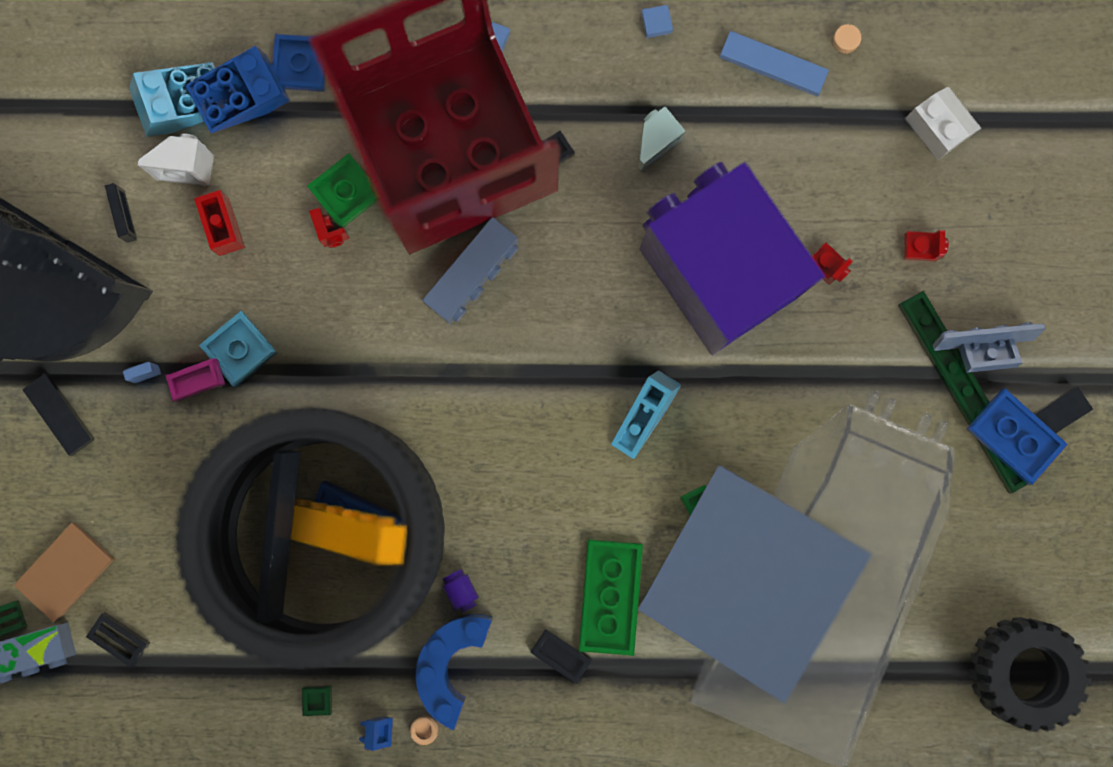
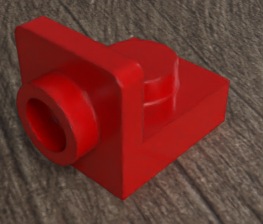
M320 208L309 211L319 242L324 247L335 248L343 245L344 240L349 239V235L344 228L330 232V230L334 229V225L329 214L325 215Z
M938 230L935 233L907 231L904 236V260L936 262L943 258L949 247V240L945 238V230Z
M827 242L812 256L825 275L823 280L828 285L835 280L840 283L851 272L848 267L853 260L850 258L845 260Z

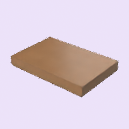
M73 522L14 586L55 623L64 616L110 566L115 558L76 522Z

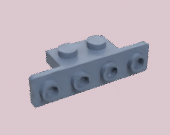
M1026 322L1012 327L1007 325H999L992 329L976 327L962 332L948 330L940 334V337L933 344L934 351L959 348L967 373L1016 368L1022 364V360L1015 342L1033 341L1046 328L1043 323L1033 324L1032 322Z

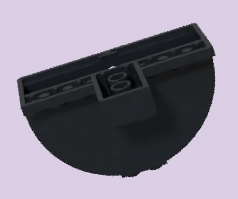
M0 197V361L3 359H21L49 362L73 359L102 347L122 332L132 321L143 302L149 299L153 291Z

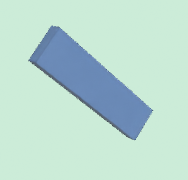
M730 31L719 57L816 97L820 94L829 72L826 68L733 31Z

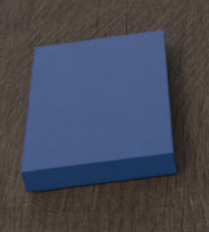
M1006 388L1001 389L966 428L1028 485H1033L1068 445Z

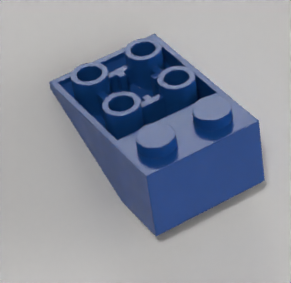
M256 45L186 84L210 133H215L265 115L290 101L267 55Z

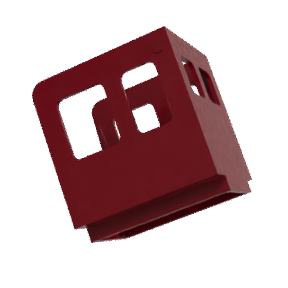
M399 0L309 38L385 215L409 255L488 222L492 217L495 219L558 192L559 146L556 141L543 143L495 37L488 0H460L463 12V19L460 22L416 41H409L404 26L405 19L448 0ZM384 30L390 50L359 65H351L343 46L374 31Z

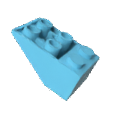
M213 62L133 73L129 90L146 137L174 133L204 122L186 84L215 69Z

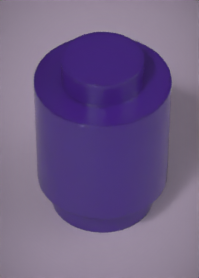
M462 569L442 579L445 584L443 589L454 611L460 608L463 613L477 606L475 600L479 596L468 574L465 575Z

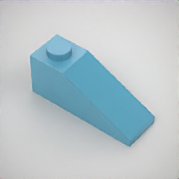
M659 370L649 376L611 445L632 459H635L669 408L681 384Z

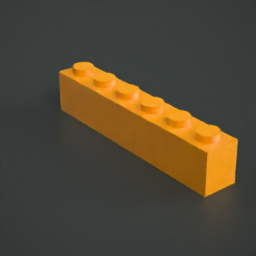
M295 498L291 539L374 563H402L406 527L394 524L395 519L377 517L375 514L360 513L358 510L343 509V507L327 505V503L312 502L310 499Z

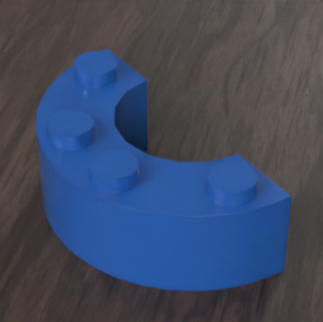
M469 614L446 622L433 633L420 653L416 668V684L420 699L429 714L449 729H455L466 698L457 692L450 683L447 672L449 660L460 649L470 646L483 647L493 619L492 616Z

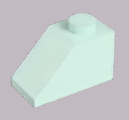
M666 107L660 111L655 109L644 118L638 165L641 172L679 143L686 132Z

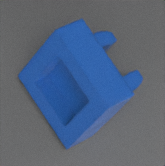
M382 716L360 722V726L366 727L365 736L359 737V741L365 743L364 749L375 751L391 746L392 717Z

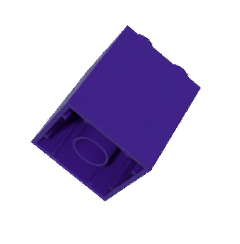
M723 162L708 168L694 180L697 187L687 195V200L681 203L675 193L664 197L646 212L649 219L642 225L646 233L639 250L711 355H714L801 297L825 277L746 162H743L730 172Z

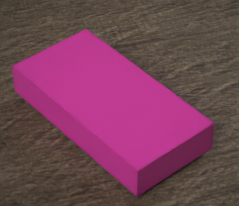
M215 358L166 375L173 402H179L225 385L219 361Z

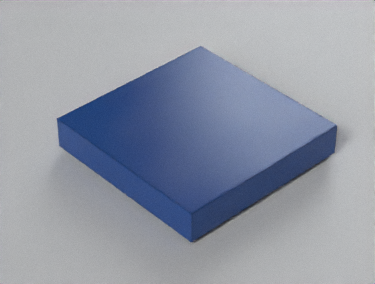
M275 34L272 67L284 89L325 92L326 76L309 39L313 36Z

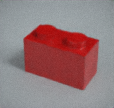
M217 190L194 198L210 250L218 256H223L244 249L245 245L229 197L221 190Z

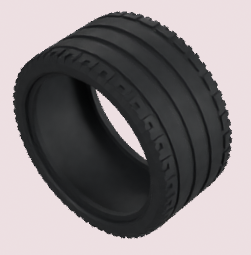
M303 407L279 410L276 413L272 412L251 420V423H244L228 433V438H222L214 448H211L208 452L210 455L200 461V465L192 473L194 478L192 481H188L186 485V491L181 497V500H184L183 504L178 507L177 511L179 514L175 526H178V532L174 534V540H176V547L174 549L175 553H178L179 558L176 561L177 567L179 566L180 580H184L186 585L183 589L185 593L187 592L191 605L195 604L197 615L201 616L204 620L203 623L207 627L211 626L214 629L213 633L216 636H219L227 645H234L236 651L242 652L250 658L258 657L260 662H266L275 666L283 664L287 668H307V666L315 668L357 657L380 644L403 625L422 604L436 579L444 549L445 524L442 504L435 483L423 462L405 442L385 428L355 415L334 409ZM320 443H337L353 449L368 459L385 477L395 494L402 516V523L406 527L402 563H399L393 581L382 598L370 611L352 620L331 624L312 623L295 619L283 613V618L265 624L257 622L259 593L253 587L244 571L237 542L239 514L250 487L257 477L273 463L274 452L295 450L300 447Z

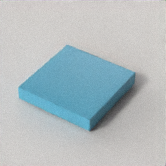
M243 311L236 314L199 345L210 359H218L222 374L235 388L278 353Z

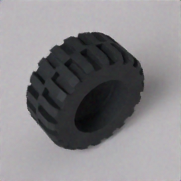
M1017 617L1011 621L1002 620L997 622L998 628L989 627L984 632L987 637L984 640L979 638L975 644L979 649L977 654L971 653L970 661L974 663V669H969L970 678L976 680L972 688L974 693L981 697L979 702L984 708L990 710L991 714L1019 729L1023 728L1031 732H1038L1040 729L1046 732L1052 731L1056 728L1055 724L1062 727L1070 722L1068 719L1070 715L1076 717L1081 711L1078 707L1081 701L1086 703L1089 696L1085 694L1086 686L1091 687V678L1086 676V671L1090 670L1089 662L1082 659L1081 656L1085 652L1081 645L1074 643L1075 638L1068 632L1061 631V628L1056 625L1031 618ZM1036 647L1041 650L1047 660L1049 669L1048 679L1044 688L1037 695L1022 700L1016 697L1010 686V667L1020 652Z

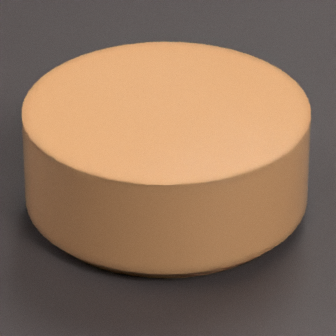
M850 24L839 27L833 36V45L841 53L853 52L861 42L859 29Z
M430 715L418 716L410 727L412 739L420 745L432 743L439 732L438 722Z

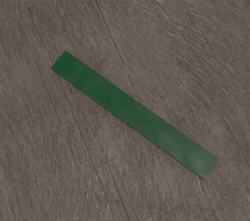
M922 291L898 304L967 424L970 425L990 402L973 373L966 372L958 348L934 351L933 344L940 337V334L947 331L926 293ZM977 439L1008 493H1014L1028 485Z

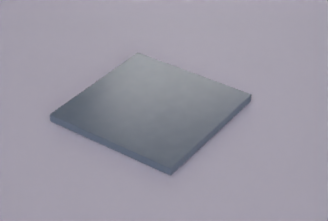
M719 465L638 610L785 704L873 553Z

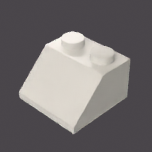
M949 87L932 95L905 118L937 160L981 129Z
M181 134L180 137H168L140 158L138 166L159 181L209 186L214 155L198 140V137L190 134Z

